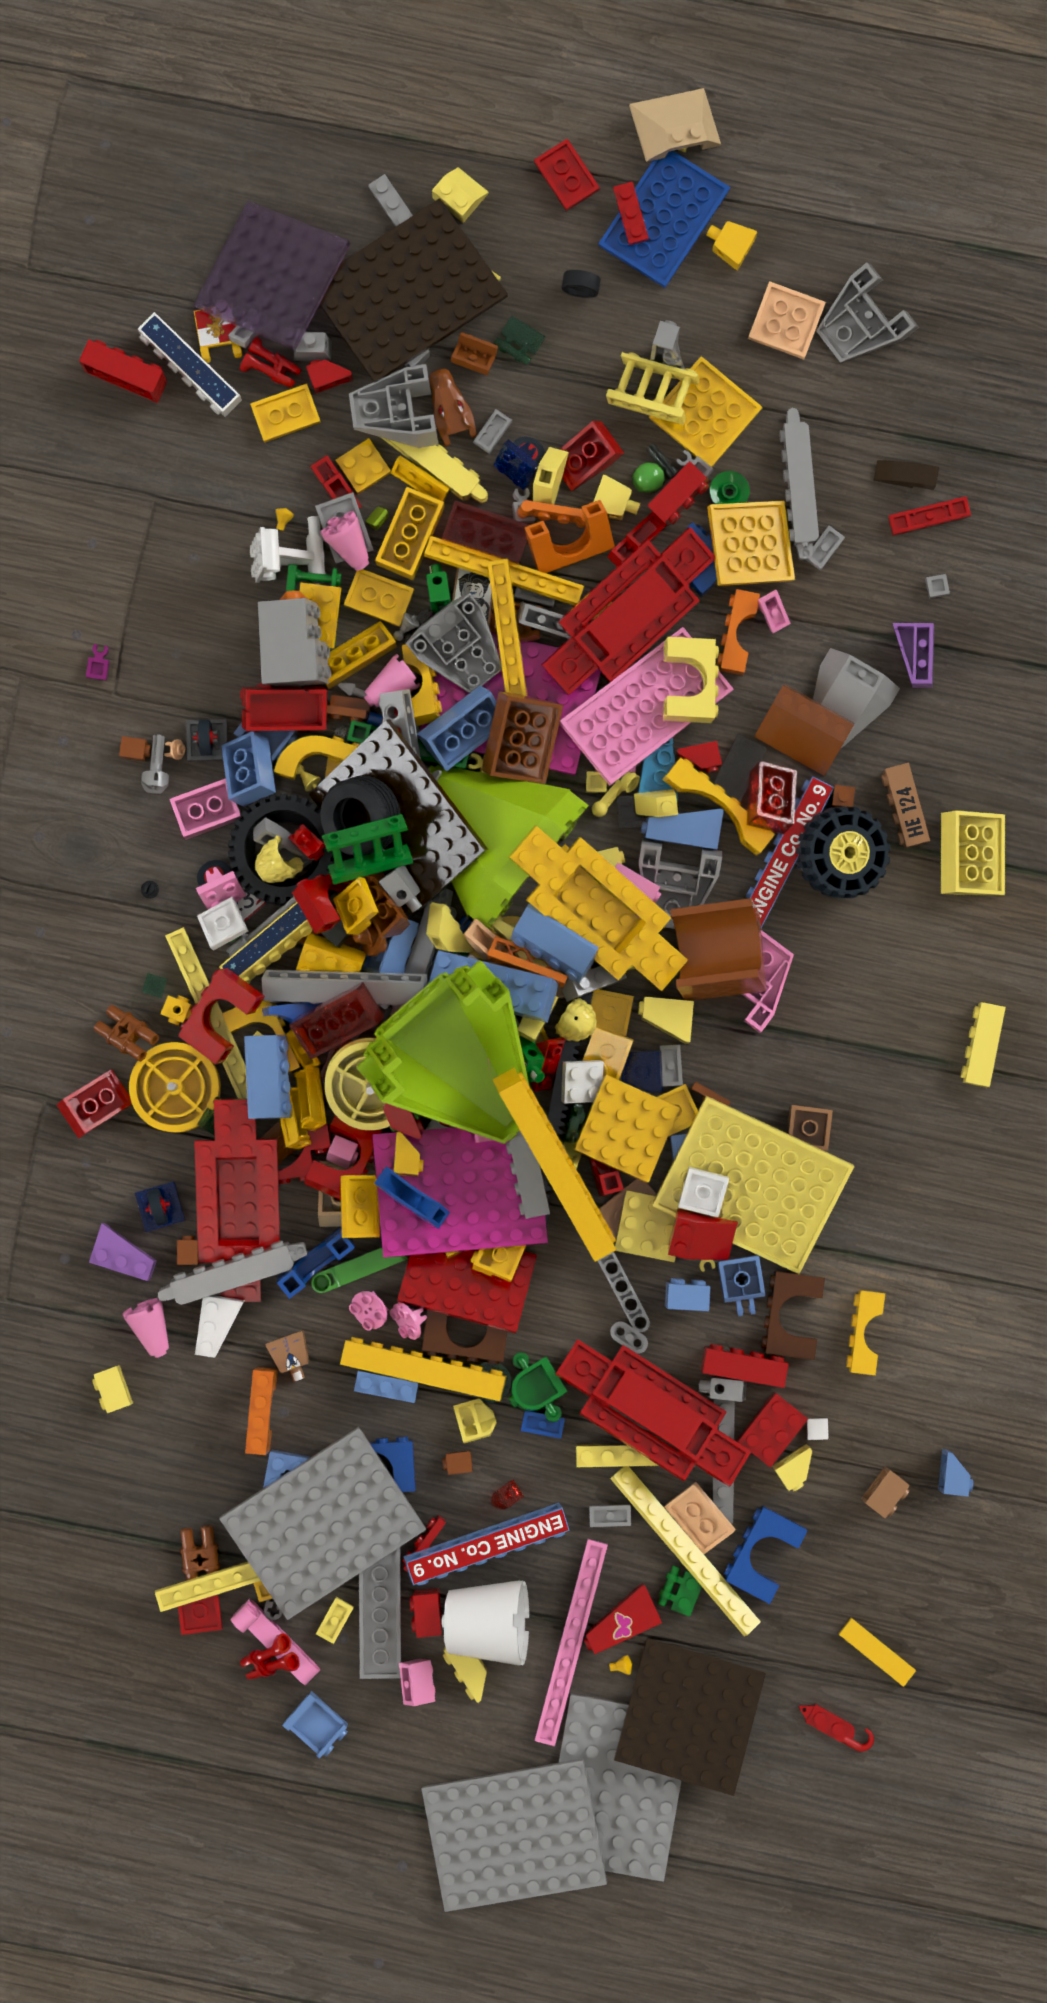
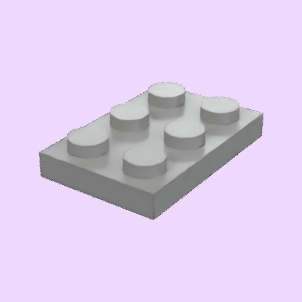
M353 492L315 505L323 529L328 526L327 521L337 516L339 519L346 513L354 511L359 519L367 552L374 550ZM329 545V547H330V549H331V552H332V555H333V558H334V560H335V563L337 564V563H339V562L345 561V560Z

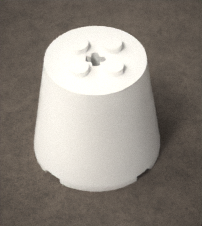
M519 1580L449 1590L445 1601V1612L442 1615L444 1643L447 1653L513 1665H524L529 1640V1631H525V1618H529V1599L526 1582Z

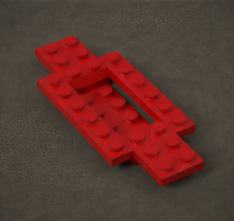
M691 527L686 529L661 554L646 539L558 621L570 638L541 664L542 667L567 695H570L597 669L609 682L613 681L700 601L688 587V584L715 560V555ZM647 569L645 573H643L631 586H629L617 599H615L602 613H600L590 624H587L601 610H603L615 597H617L629 584H631L643 571Z
M214 1099L215 1140L194 1141L198 1263H213L224 1259L226 1262L232 1260V1256L244 1253V1255L252 1253L251 1250L263 1247V1249L271 1247L272 1243L280 1241L277 1139L257 1138L256 1119H248L247 1099ZM217 1167H218V1194H217ZM218 1197H219V1224H218ZM261 1280L220 1292V1296L241 1299L244 1302H261Z
M577 1339L555 1374L589 1396L588 1401L579 1413L580 1415L683 1482L694 1465L730 1487L752 1452L717 1429L727 1411L624 1345H622L613 1361ZM611 1405L615 1409L619 1410L632 1420L636 1421L649 1431L653 1432L666 1442L670 1443L671 1445L679 1449V1451H676L663 1441L659 1440L658 1438H656L655 1436H653L646 1430L642 1429L641 1427H639L638 1425H636L635 1423L625 1418L624 1416H622L621 1414H619L618 1412H616L608 1406Z

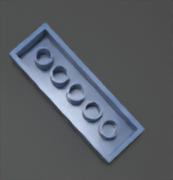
M438 950L429 983L441 973L447 972L449 975L454 973L456 968L465 965L472 967L480 960ZM482 961L494 976L498 977L509 989L514 1015L548 1023L559 985L558 982L553 978Z

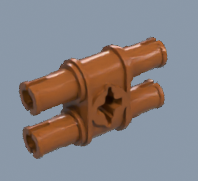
M114 1005L109 1006L106 1014L114 1019L117 1024L112 1029L102 1021H98L94 1026V1031L104 1037L107 1044L119 1049L122 1054H129L138 1061H143L147 1052L135 1043L139 1038H142L149 1044L155 1045L159 1040V1035L147 1028L146 1023L135 1018L132 1013L123 1012Z
M213 1525L201 1527L203 1543L201 1546L194 1545L191 1527L180 1529L182 1571L186 1574V1581L198 1577V1571L200 1570L206 1571V1574L218 1571L221 1564L218 1559L217 1549L219 1546L215 1543ZM198 1554H201V1557L204 1558L203 1562H199V1559H196Z

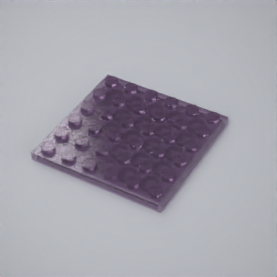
M247 201L193 306L197 310L296 350L351 243L347 239Z

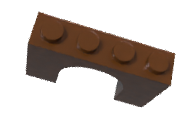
M774 1271V1275H770L769 1287H772V1294L768 1295L766 1305L770 1310L769 1316L765 1315L764 1328H767V1334L762 1337L761 1348H765V1353L815 1360L817 1339L787 1333L780 1324L779 1312L783 1303L793 1296L823 1298L825 1278Z
M431 1310L427 1311L422 1350L426 1351V1355L438 1356V1353H445L447 1358L452 1359L466 1356V1360L478 1362L479 1358L487 1359L489 1364L499 1365V1361L503 1362L507 1331L487 1326L486 1335L480 1343L471 1347H463L454 1343L448 1335V1315Z

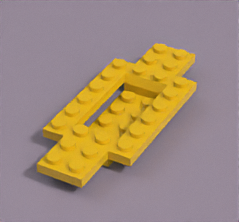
M534 826L509 856L514 863L538 884L526 901L544 916H550L599 947L594 960L616 980L619 981L632 965L655 987L662 991L688 961L686 957L658 934L671 917L581 837L566 852L538 826Z

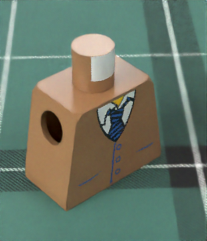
M304 1330L265 1344L280 1373L290 1370L293 1382L305 1378L301 1366L309 1363Z

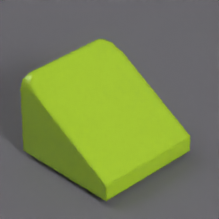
M377 507L366 519V523L374 530H378L389 517L388 511Z

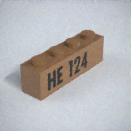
M909 763L886 768L883 771V775H881L883 786L888 788L889 794L886 797L889 806H892L894 810L892 819L894 825H898L900 832L897 833L899 844L903 845L904 849L928 843L930 838Z

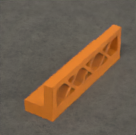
M498 936L494 937L486 960L508 968L553 978L559 983L558 986L564 988L568 977L565 973L553 971L547 962L546 967L534 964L532 960L537 958L530 957V951L518 947L514 942ZM497 942L506 945L509 952L504 953L496 950ZM523 951L528 959L523 960L515 957L513 953Z

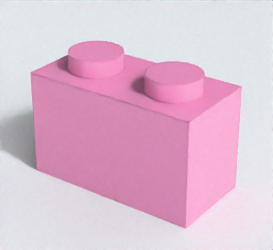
M415 1659L399 1663L403 1705L418 1706L435 1702L431 1660Z

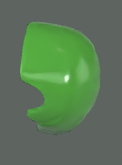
M650 462L638 466L632 475L633 485L639 492H656L662 487L665 480L663 469L659 465Z

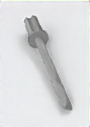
M294 896L249 935L247 933L241 935L242 937L226 950L231 957L283 914L286 909L295 904L297 901Z

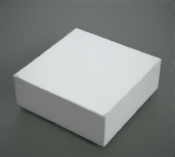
M808 1419L807 1439H828V1419Z

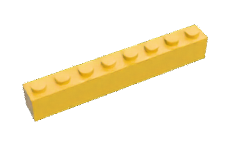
M351 1337V1340H345L340 1365L495 1401L502 1400L507 1377L502 1375L503 1371L491 1369L490 1372L482 1371V1366L471 1364L469 1368L462 1366L463 1362L451 1360L450 1363L443 1362V1358L431 1355V1358L422 1357L423 1353L411 1351L410 1354L404 1353L403 1348L391 1346V1349L383 1348L382 1343L371 1341V1345L363 1343L364 1339Z

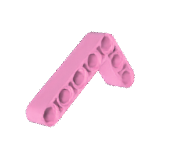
M250 1598L231 1618V1622L238 1630L244 1633L249 1629L266 1648L273 1645L277 1635L285 1633L273 1620L268 1619L259 1605ZM290 1638L291 1648L289 1651L275 1657L279 1659L290 1652L297 1654L300 1666L291 1673L302 1684L306 1685L320 1671V1668Z

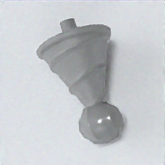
M409 613L403 614L404 617L400 630L393 633L395 640L401 641L404 638L403 633L420 626L415 614L413 616Z

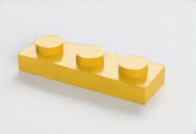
M401 455L396 459L391 470L392 475L412 488L440 501H445L450 487Z

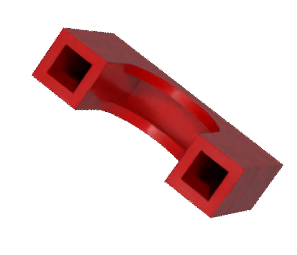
M320 874L314 879H303L297 884L298 887L292 894L315 934L331 930L340 920L329 900L328 890L342 892L353 882L352 880L333 884L330 874L325 876Z
M228 968L219 969L214 972L211 977L212 982L202 991V998L191 1009L192 1014L181 1025V1032L178 1035L215 1065L225 1062L234 1045L214 1030L210 1020L213 1005L218 1000L224 999L248 1015L256 1012L265 997Z
M335 1115L329 1131L358 1144L357 1148L360 1159L355 1166L347 1170H336L314 1160L304 1184L341 1200V1176L367 1175L369 1171L366 1169L368 1162L372 1164L375 1158L373 1134H382L383 1129H357L344 1123Z

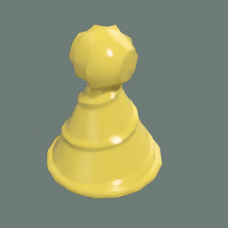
M300 764L297 774H300L305 791L309 792L317 787L321 778L305 772L303 765Z

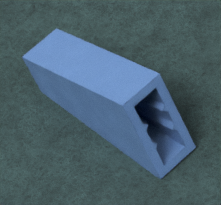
M724 809L646 818V822H642L641 833L644 834L643 838L717 850Z

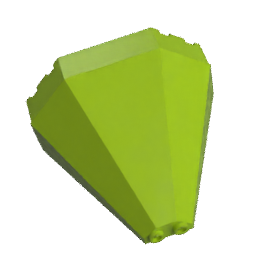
M431 765L428 768L430 773L432 774L437 770L442 772L437 782L488 848L451 883L468 920L470 917L478 919L489 929L499 916L502 917L513 904V896L530 877L509 858L512 852L534 826H538L554 842L557 843L560 839L564 841L575 828L578 818L589 805L572 793L571 789L490 776L485 773L452 767L445 771L441 765L436 767Z
M482 960L477 961L472 967L465 965L456 968L454 973L449 975L447 972L439 974L376 1029L374 1033L376 1039L374 1043H369L363 1054L366 1058L358 1064L357 1070L371 1084L372 1089L381 1102L505 1144L507 1141L514 1139L520 1129L502 1100L493 1079L515 1067L517 1073H523L529 1085L510 991L498 977L494 976Z

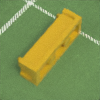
M306 1065L303 1070L294 1073L301 1114L300 1122L302 1123L301 1129L315 1131L326 1124L320 1070L318 1067Z
M291 1087L289 1091L292 1106L291 1118H280L286 1147L299 1150L310 1145L311 1140H309L310 1136H308L307 1130L301 1129L302 1123L300 1122L301 1114L297 1087Z

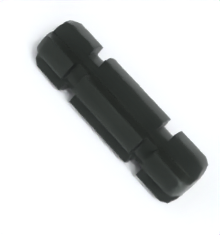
M655 443L648 446V454L653 456V460L665 471L668 479L675 477L677 470L674 466H671V462L663 452L659 451V447Z

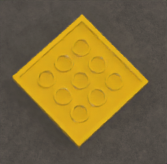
M701 356L690 368L698 373L700 382L699 385L690 383L681 407L686 415L684 425L649 416V419L692 455L700 457L709 466L713 467L762 410V406ZM682 380L678 382L663 400L664 405H674Z
M785 501L711 504L707 506L718 586L791 582L795 580Z
M604 1075L573 1150L645 1183H649L679 1107L611 1076Z

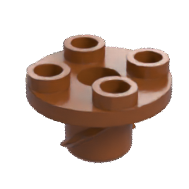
M370 919L371 925L359 935L352 934L355 942L363 944L366 955L375 957L380 952L384 953L386 951L387 942L386 938L381 939L372 919Z

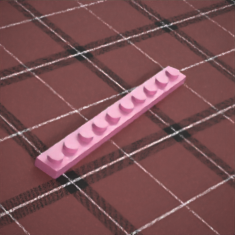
M587 1539L535 1736V1741L555 1746L608 1546L606 1543Z

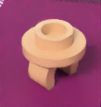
M176 739L165 743L166 746H170V753H164V756L174 758L175 760L183 758L186 749L181 740Z

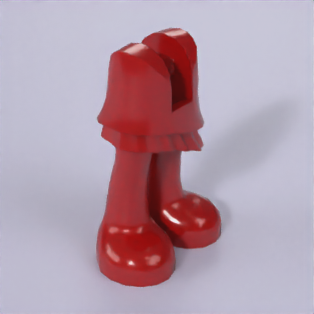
M256 336L248 349L249 353L245 354L239 370L247 372L250 368H253L271 377V381L293 388L296 382L284 374L287 370L299 376L301 369L286 359L284 355L281 356L278 351L275 355L264 348L262 340ZM251 354L257 355V356H260V357L266 359L267 361H269V362H271V363L273 364V367H271V366H269V365L263 363L262 361L256 359V358H255L254 356H252Z
M285 1633L277 1635L271 1647L263 1651L254 1650L240 1660L241 1667L252 1663L255 1669L245 1674L247 1679L268 1677L274 1675L278 1669L292 1672L299 1668V1657L294 1652H290L274 1661L270 1659L289 1651L291 1641L288 1635Z

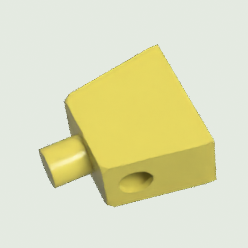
M603 474L594 502L601 500L607 511L608 518L622 520L625 511L637 515L640 503L630 500L632 494L630 488Z

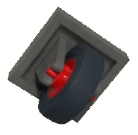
M227 719L186 720L187 761L223 760L221 745L228 743Z

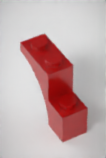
M328 1123L315 1131L307 1130L311 1144L304 1147L301 1155L293 1164L278 1171L279 1184L291 1183V1178L298 1177L299 1181H305L313 1163L312 1151L315 1150L316 1154L327 1153V1148L331 1146Z

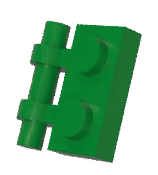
M672 1565L670 1572H667L665 1577L667 1580L664 1588L659 1592L660 1598L657 1604L665 1607L667 1600H672V1610L690 1617L702 1586L688 1570H685L683 1577L678 1576L680 1567ZM677 1582L680 1585L677 1593L673 1594L671 1590L674 1583Z

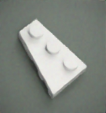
M216 1295L203 1298L195 1355L216 1357L244 1300Z

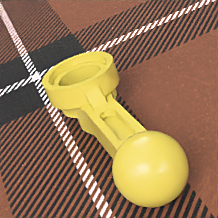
M628 772L622 777L621 781L618 779L602 799L592 805L593 815L596 817L605 816L608 807L622 791L630 793L636 789L640 782V776L634 772Z

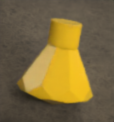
M278 508L275 511L278 521L276 529L284 531L285 525L294 517V514L287 508Z
M628 1655L623 1656L617 1662L609 1664L610 1671H619L626 1675L631 1674L632 1663Z

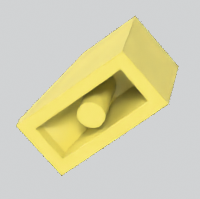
M674 789L634 794L635 811L638 815L652 817L678 815L677 798Z

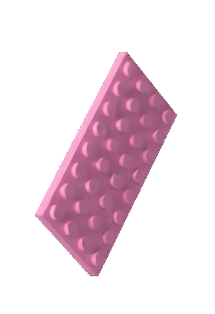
M684 627L670 636L692 638ZM662 642L560 720L559 724L608 785L611 786L692 723L663 721V701L667 696L691 697L699 694L703 689V678L700 672L690 664L664 662V642ZM719 671L718 677L715 678V685H718L719 689L718 697H715V704L734 690Z

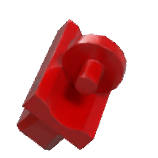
M303 824L295 831V834L288 837L310 860L313 858L317 861L324 855L322 850L325 847L324 843Z

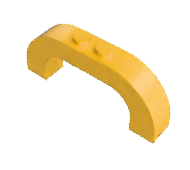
M324 736L300 738L288 745L281 753L274 773L275 775L295 781L298 768L306 758L313 755H322L343 762L360 744L352 742V745L344 743V739L333 736L332 739Z

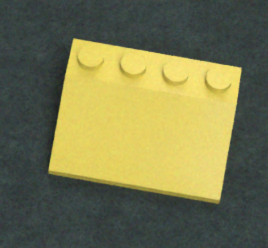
M968 811L941 813V894L1005 895L1004 814Z

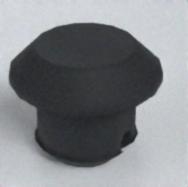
M146 881L141 886V893L144 897L151 899L157 896L159 887L154 881Z

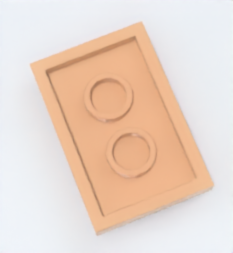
M697 1482L693 1483L664 1506L703 1554L707 1553L736 1530Z

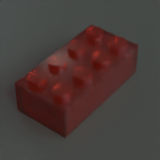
M454 501L442 540L500 559H508L510 562L520 565L528 543L524 527L529 526V524Z
M361 982L296 1017L289 1026L311 1060L378 1025L384 1018V1015L364 982Z

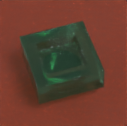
M147 973L142 993L162 998L168 979Z

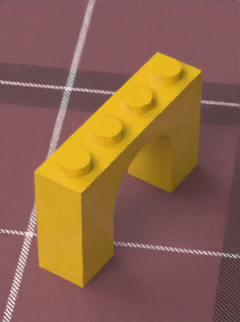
M262 1001L256 1012L246 1015L237 1007L222 1013L231 1033L254 1023H264L269 1025L276 1035L285 1036L286 1034L283 1026H286L284 1019L274 1016H263L262 1008L277 1006L276 1003L270 1001ZM288 1042L287 1055L290 1065L288 1074L300 1069L301 1066L300 1061Z

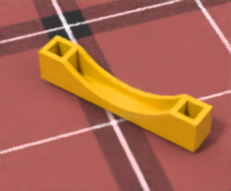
M679 758L662 780L677 792L698 794L718 804L733 821L740 843L754 855L760 854L775 835L772 832V828L764 822H759L756 819L757 816L752 811L743 809L740 806L741 803L736 798L727 796L721 786L711 783L705 773L695 770L693 768L694 765L689 760Z

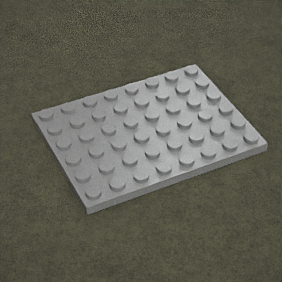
M359 1426L219 1518L287 1620L426 1530L421 1519Z
M571 1693L558 1763L584 1759L605 1871L664 1882L681 1780L614 1761L629 1704Z
M584 1759L439 1783L421 1788L445 1912L607 1885Z

